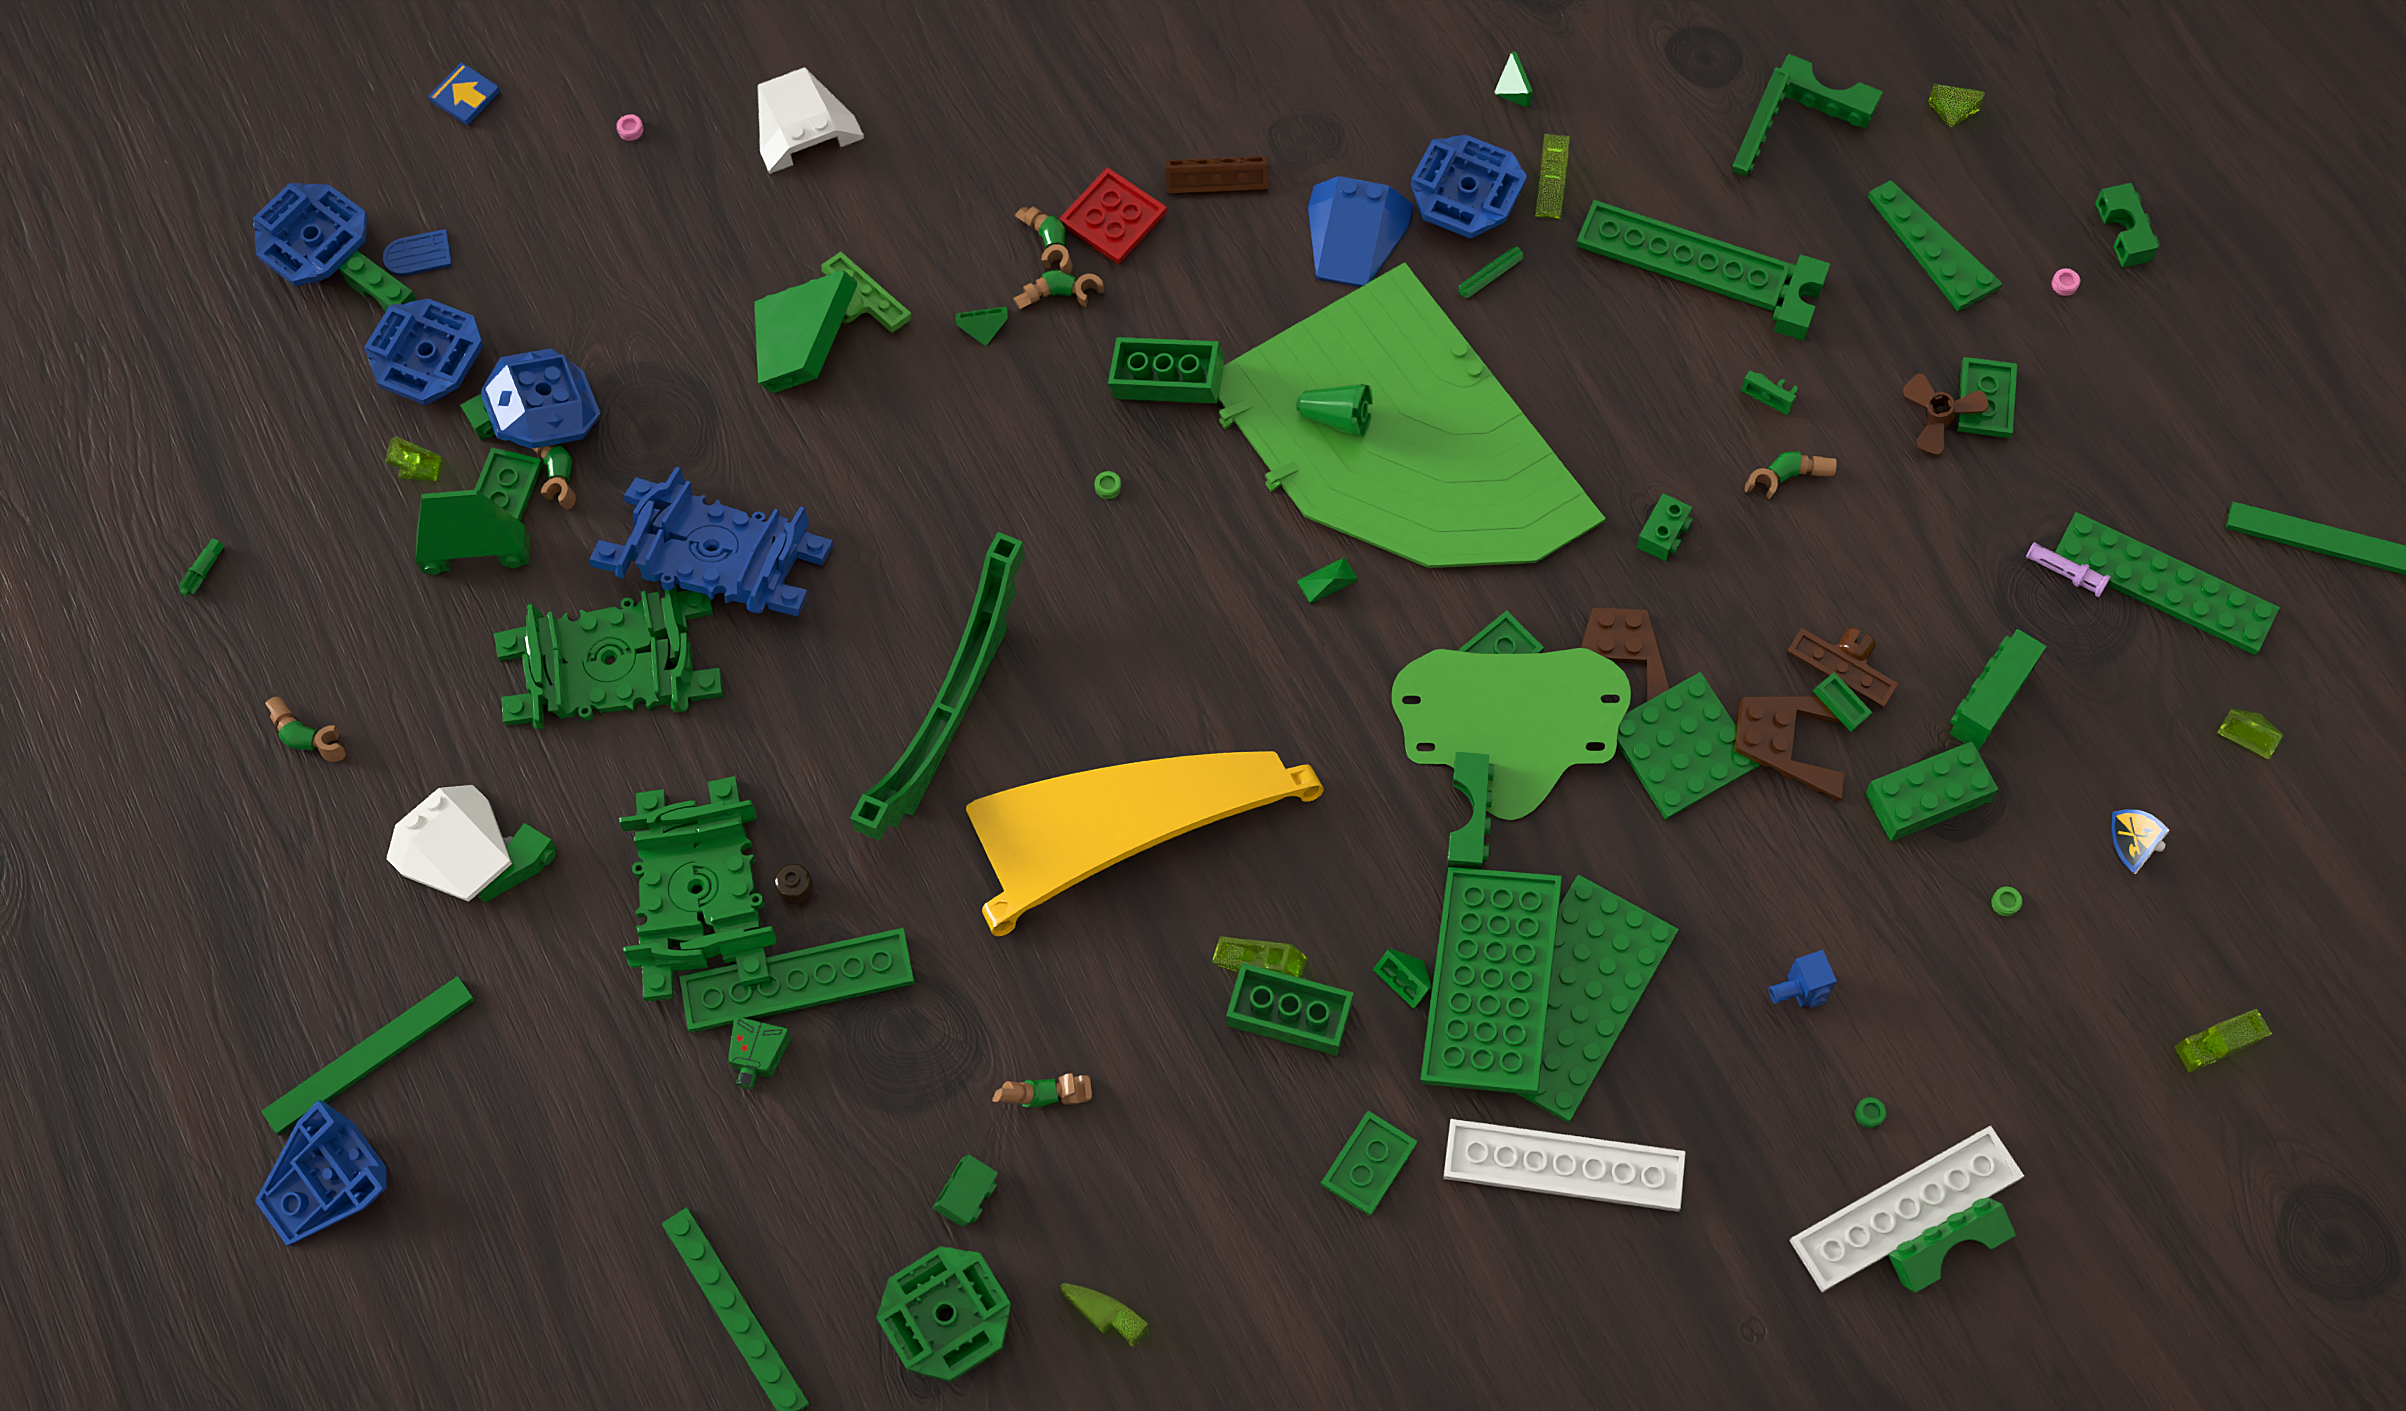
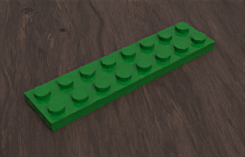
M1593 200L1576 243V247L1771 311L1775 309L1791 266L1790 263Z
M2075 512L2055 551L2056 554L2080 566L2087 564L2089 569L2103 576H2111L2107 586L2253 655H2257L2280 608Z
M904 928L766 957L770 981L743 987L740 984L737 964L679 976L689 1033L733 1024L735 1016L753 1020L915 984Z

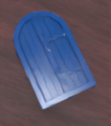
M443 229L409 236L391 242L383 252V262L386 269L392 274L405 276L452 266L447 230Z

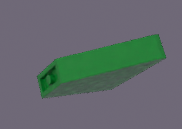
M844 270L835 271L825 277L812 279L808 283L790 287L785 291L774 295H767L763 299L754 301L758 383L773 394L818 378L857 288V281Z

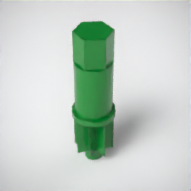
M212 538L192 567L188 569V572L178 585L181 589V595L185 597L188 594L194 595L201 583L206 579L207 573L224 547L220 541Z

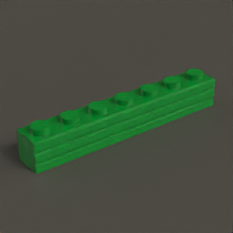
M1775 67L1734 161L1732 172L1747 177L1749 172L1752 173L1755 166L1753 161L1755 158L1758 159L1761 152L1759 147L1761 144L1764 145L1767 139L1766 131L1771 129L1773 125L1771 120L1773 116H1777L1780 107H1777L1779 101L1783 102L1786 94L1784 90L1789 88L1792 81L1790 79V72Z

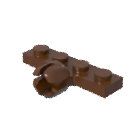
M1850 627L1846 630L1839 643L1832 645L1801 628L1787 650L1789 655L1827 677L1835 672L1853 692L1884 709L1899 683L1868 666L1867 660L1876 646V641L1872 636L1866 633L1858 645L1857 641L1861 636L1862 630Z

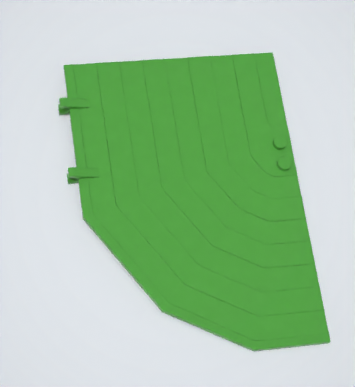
M1405 262L1223 366L1218 400L1224 409L1219 411V415L1222 417L1219 419V422L1224 429L1234 423L1240 428L1270 469V472L1265 474L1268 480L1265 482V485L1271 492L1282 485L1305 518L1427 568L1537 563L1606 520ZM1357 384L1369 385L1372 390L1373 405L1368 404V413H1372L1371 421L1366 435L1361 437H1354L1301 417L1300 411H1297L1296 408L1298 396L1302 395L1305 390Z

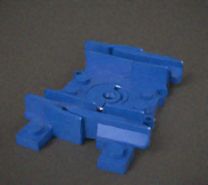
M675 467L666 483L660 482L656 484L635 477L624 494L625 502L636 506L633 511L634 530L631 536L628 538L625 546L598 540L589 561L591 567L615 572L617 577L624 578L633 560L640 569L642 579L653 582L661 580V587L664 590L673 589L675 583H677L682 589L707 594L710 599H713L716 593H724L725 603L736 601L747 604V610L750 612L762 613L767 604L769 610L799 616L807 598V590L785 585V578L797 558L822 566L833 548V540L805 532L809 526V521L805 508L801 506L791 523H788L789 519L779 516L778 509H774L768 521L765 522V514L759 511L753 513L752 518H750L746 512L721 505L719 500H716L713 505H705V495L693 496L691 482L686 481L685 483L681 468ZM711 548L716 549L715 551H707Z

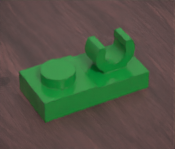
M1749 370L1744 378L1741 391L1788 415L1794 404L1797 386L1794 385L1791 391H1786L1783 389L1784 379H1781L1776 386L1766 376Z

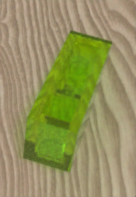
M1221 936L1212 959L1214 965L1235 971H1240L1241 964L1245 963L1298 978L1302 977L1307 958L1292 944Z

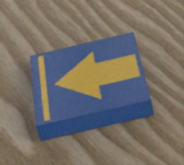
M461 62L428 97L430 102L468 126L501 91L499 86Z

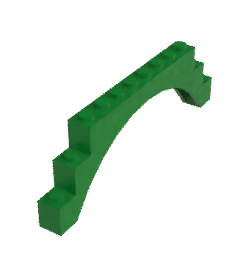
M997 532L986 553L972 611L948 675L927 717L907 750L891 771L877 785L862 794L850 818L855 831L881 841L888 825L897 828L904 813L914 815L1008 630L1005 615L1016 595L1014 578L1025 558L1023 541Z

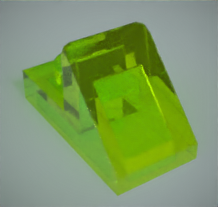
M395 436L390 439L385 463L399 468L398 477L401 479L436 481L442 456Z

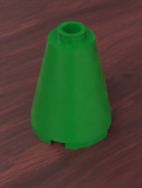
M1364 384L1305 390L1302 395L1298 396L1296 408L1297 411H1300L1301 417L1354 437H1361L1366 435L1371 421L1372 413H1368V404L1373 405L1372 390L1369 385Z

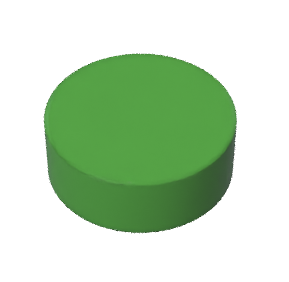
M1105 471L1096 477L1094 484L1098 496L1103 499H1112L1119 495L1121 492V479L1116 473Z
M2001 887L1992 897V907L2001 916H2013L2022 906V896L2012 887Z

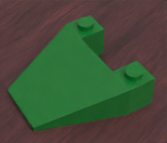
M478 490L422 494L416 534V563L422 573L436 575L440 572L450 571V559L497 555L503 567L518 568L521 565H530V535L524 524Z

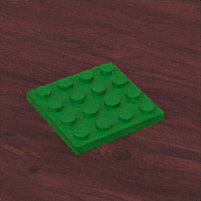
M1701 672L1626 713L1618 728L1617 745L1665 820L1760 766V764L1734 752L1737 727Z

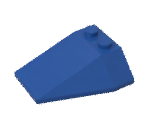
M1338 176L1314 185L1308 205L1316 279L1360 288L1371 282L1407 231L1414 204L1391 186Z
M318 1100L298 1120L255 1202L286 1246H290L366 1209L386 1189V1166L354 1122L322 1100Z

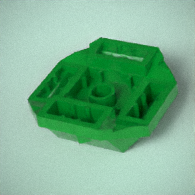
M940 1246L888 1279L876 1318L908 1371L952 1382L1003 1349L1012 1305L979 1252ZM951 1309L954 1311V1314L949 1321L942 1322L938 1320L939 1313L942 1310Z

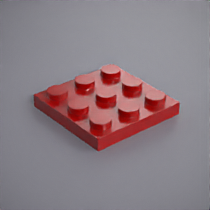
M1107 167L1059 220L1065 229L1119 265L1167 213V207Z

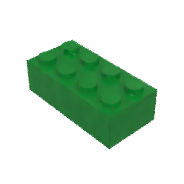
M1117 337L1108 385L1115 399L1217 404L1225 357L1219 341Z
M2019 629L2015 631L2012 637L2006 635L1996 654L1991 657L1983 673L1976 679L1966 698L1964 697L1955 711L1956 713L1950 721L1954 726L1949 734L1964 744L1972 741L1977 751H1979L2033 671L2047 646Z
M1971 741L1871 781L1865 795L1890 842L1987 804L1993 800L1999 789Z
M1242 963L1227 1011L1226 1023L1228 1027L1338 1056L1353 1004V992Z

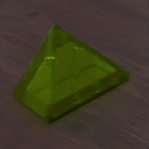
M1933 84L1928 103L1952 127L1979 111L1985 92Z
M2231 708L2217 731L2218 734L2267 759L2271 757L2283 737V734L2260 713Z

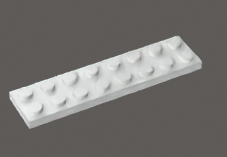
M1451 1119L1443 1179L1679 1212L1685 1151Z
M1990 1125L1790 1239V1242L1820 1290L1824 1292L1886 1257L1889 1253L1895 1251L1899 1244L1918 1238L1925 1229L1939 1226L1946 1222L1950 1215L1967 1210L1978 1199L1993 1196L2021 1180L2024 1175Z

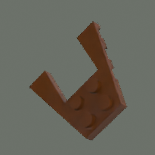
M1592 608L1581 648L1589 649L1614 663L1646 664V702L1669 690L1648 611L1640 609Z
M1743 697L1739 704L1734 752L1764 767L1770 766L1780 771L1781 775L1789 779L1794 778L1806 784L1807 788L1817 793L1821 791L1831 796L1833 801L1838 802L1841 800L1844 772L1791 760L1796 714L1844 725L1819 697Z

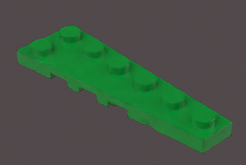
M1891 180L1869 192L1868 198L1957 312L2001 288L2002 283Z

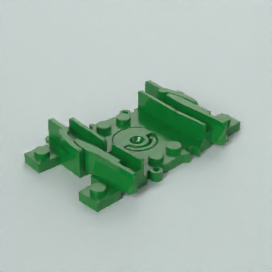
M675 583L673 589L664 590L665 598H661V602L659 592L647 594L646 591H641L642 600L637 606L632 598H624L621 601L622 609L610 607L592 612L580 610V619L573 622L570 621L567 613L560 619H556L552 611L548 612L547 617H543L542 612L533 604H527V626L494 633L497 656L500 662L522 657L526 686L529 692L502 697L503 723L505 726L533 722L535 729H544L543 705L548 704V711L555 713L560 719L574 717L579 713L582 720L590 721L594 717L593 710H597L599 713L630 710L632 713H635L636 704L638 702H646L648 711H651L654 706L670 704L672 711L679 713L689 709V698L692 701L723 697L720 668L694 671L692 644L687 633H683L689 631L687 620L713 614L711 599L707 594L695 591L677 592ZM651 649V652L641 653ZM669 653L672 665L677 664L676 668L667 670ZM609 657H614L615 662L613 664H606V660Z
M735 776L708 782L711 804L697 806L696 801H686L666 806V793L664 789L636 793L637 815L619 818V824L623 832L649 829L635 832L634 843L642 862H636L632 866L634 876L640 879V907L635 913L638 918H647V922L644 925L636 926L639 945L623 947L628 965L631 968L642 967L643 998L645 1002L673 999V972L708 968V958L722 954L725 964L737 961L739 980L742 987L770 981L764 947L775 945L777 938L772 926L761 928L760 916L756 910H761L764 907V900L760 894L755 893L751 868L755 858L752 854L749 856L742 854L745 849L753 847L751 841L746 838L744 823L754 821L756 819V811L751 800L740 801L738 783ZM701 886L702 891L695 894L692 892L694 887ZM703 913L707 927L713 929L715 934L707 935L702 922L699 921V914ZM681 946V950H672V947Z

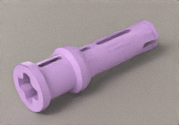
M2036 542L2032 544L2026 555V558L2073 580L2074 586H2082L2094 592L2098 598L2111 577L2109 575L2103 576L2089 569L2087 564L2080 566L2038 545Z

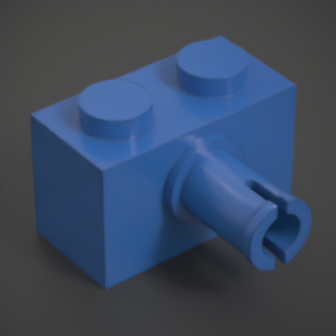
M1821 950L1797 958L1787 976L1789 981L1769 986V993L1775 1004L1796 997L1800 1008L1807 1005L1810 1008H1815L1826 1003V999L1831 994L1837 980L1824 951Z

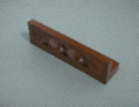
M1267 156L1166 160L1167 193L1269 189Z

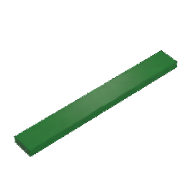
M2232 502L2230 505L2226 529L2406 575L2405 545L2237 502Z
M458 976L261 1112L274 1132L280 1136L296 1125L298 1120L318 1100H322L325 1103L329 1102L475 1001L461 979Z

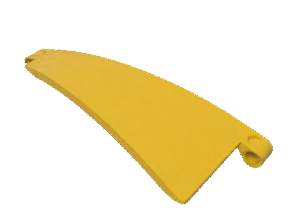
M1234 752L1173 757L1094 769L1019 786L974 800L966 806V811L1004 890L1003 893L983 906L982 913L994 936L1006 935L1015 928L1018 917L1026 910L1045 902L1076 883L1136 853L1198 827L1273 803L1284 797L1298 796L1304 802L1313 801L1323 793L1324 788L1314 770L1308 764L1285 769L1276 752Z

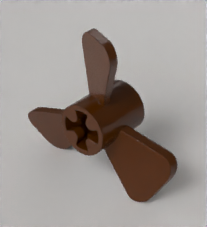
M1921 373L1913 376L1903 389L1905 399L1926 408L1928 411L1929 423L1917 438V447L1921 451L1933 456L1943 454L1944 428L1953 424L1956 417L1955 414L1984 413L1988 409V401L1984 392L1975 391L1954 401L1948 393H1935L1926 376ZM1943 406L1944 412L1938 414L1937 407Z

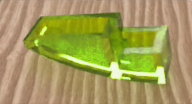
M1544 134L1535 216L1561 219L1570 136Z
M2254 1009L2215 1024L2208 1030L2187 1037L2174 1048L2190 1073L2236 1053L2270 1036L2272 1033L2259 1011Z
M1063 1283L1060 1286L1061 1293L1103 1335L1112 1326L1133 1347L1150 1330L1149 1324L1133 1310L1101 1292Z

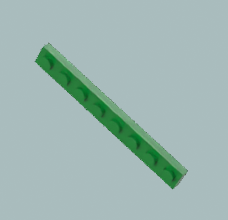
M686 1207L663 1222L662 1226L777 1411H803L810 1406L689 1209Z

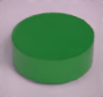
M1868 1097L1859 1102L1855 1110V1116L1862 1126L1876 1128L1884 1121L1886 1108L1879 1099Z

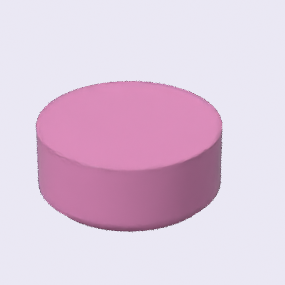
M625 115L617 122V130L621 138L632 141L642 135L643 125L639 117Z
M2071 269L2057 271L2052 280L2054 291L2063 296L2074 294L2080 284L2079 275Z

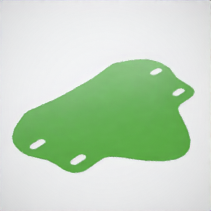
M1586 648L1534 654H1478L1438 649L1409 663L1398 673L1392 688V705L1403 726L1405 750L1408 758L1418 764H1446L1454 768L1456 752L1490 754L1489 764H1494L1493 781L1488 780L1487 790L1492 791L1491 807H1486V811L1497 818L1509 821L1522 818L1534 811L1569 766L1574 764L1605 763L1614 756L1617 746L1618 728L1630 705L1631 698L1630 684L1624 671L1613 661ZM1603 695H1618L1620 701L1618 703H1603L1601 697ZM1404 696H1419L1421 702L1419 704H1404L1402 698ZM1589 742H1602L1605 744V749L1602 751H1589L1586 749V744ZM1419 743H1433L1435 750L1418 751L1416 746Z

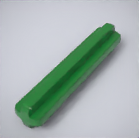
M1517 246L1511 248L1459 285V293L1464 298H1469L1521 261L1524 255Z

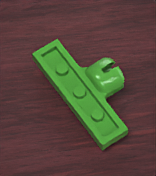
M839 252L822 264V272L826 276L835 271L844 270L857 281V288L842 323H850L861 314L869 313L893 333L911 320V312L842 252Z

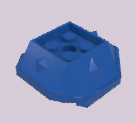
M1460 135L1447 139H1432L1411 179V187L1423 220L1471 239L1506 222L1526 183L1527 176L1512 152L1468 135Z
M289 183L253 217L256 255L260 261L295 287L307 283H320L324 278L330 277L365 243L368 216L362 208L329 184L302 185L301 183Z
M422 299L404 305L401 303L390 305L364 348L380 388L426 406L437 399L445 398L448 393L459 388L484 345L473 315L431 299Z
M552 348L500 357L481 390V397L496 437L505 441L510 440L531 449L582 440L600 417L599 408L584 371L570 362L565 355L557 353Z

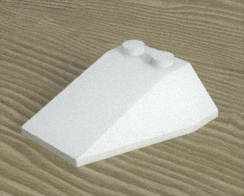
M806 68L758 85L760 152L769 173L792 166L791 153L833 137L837 138L840 147L864 139L855 116Z
M473 785L443 787L433 792L395 825L387 855V860L402 876L468 902L512 864L490 802Z

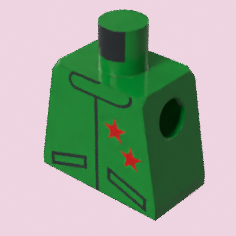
M735 1016L729 1063L733 1069L740 1071L736 1083L738 1086L753 1089L757 1075L767 1078L773 1076L792 1038L788 1029Z

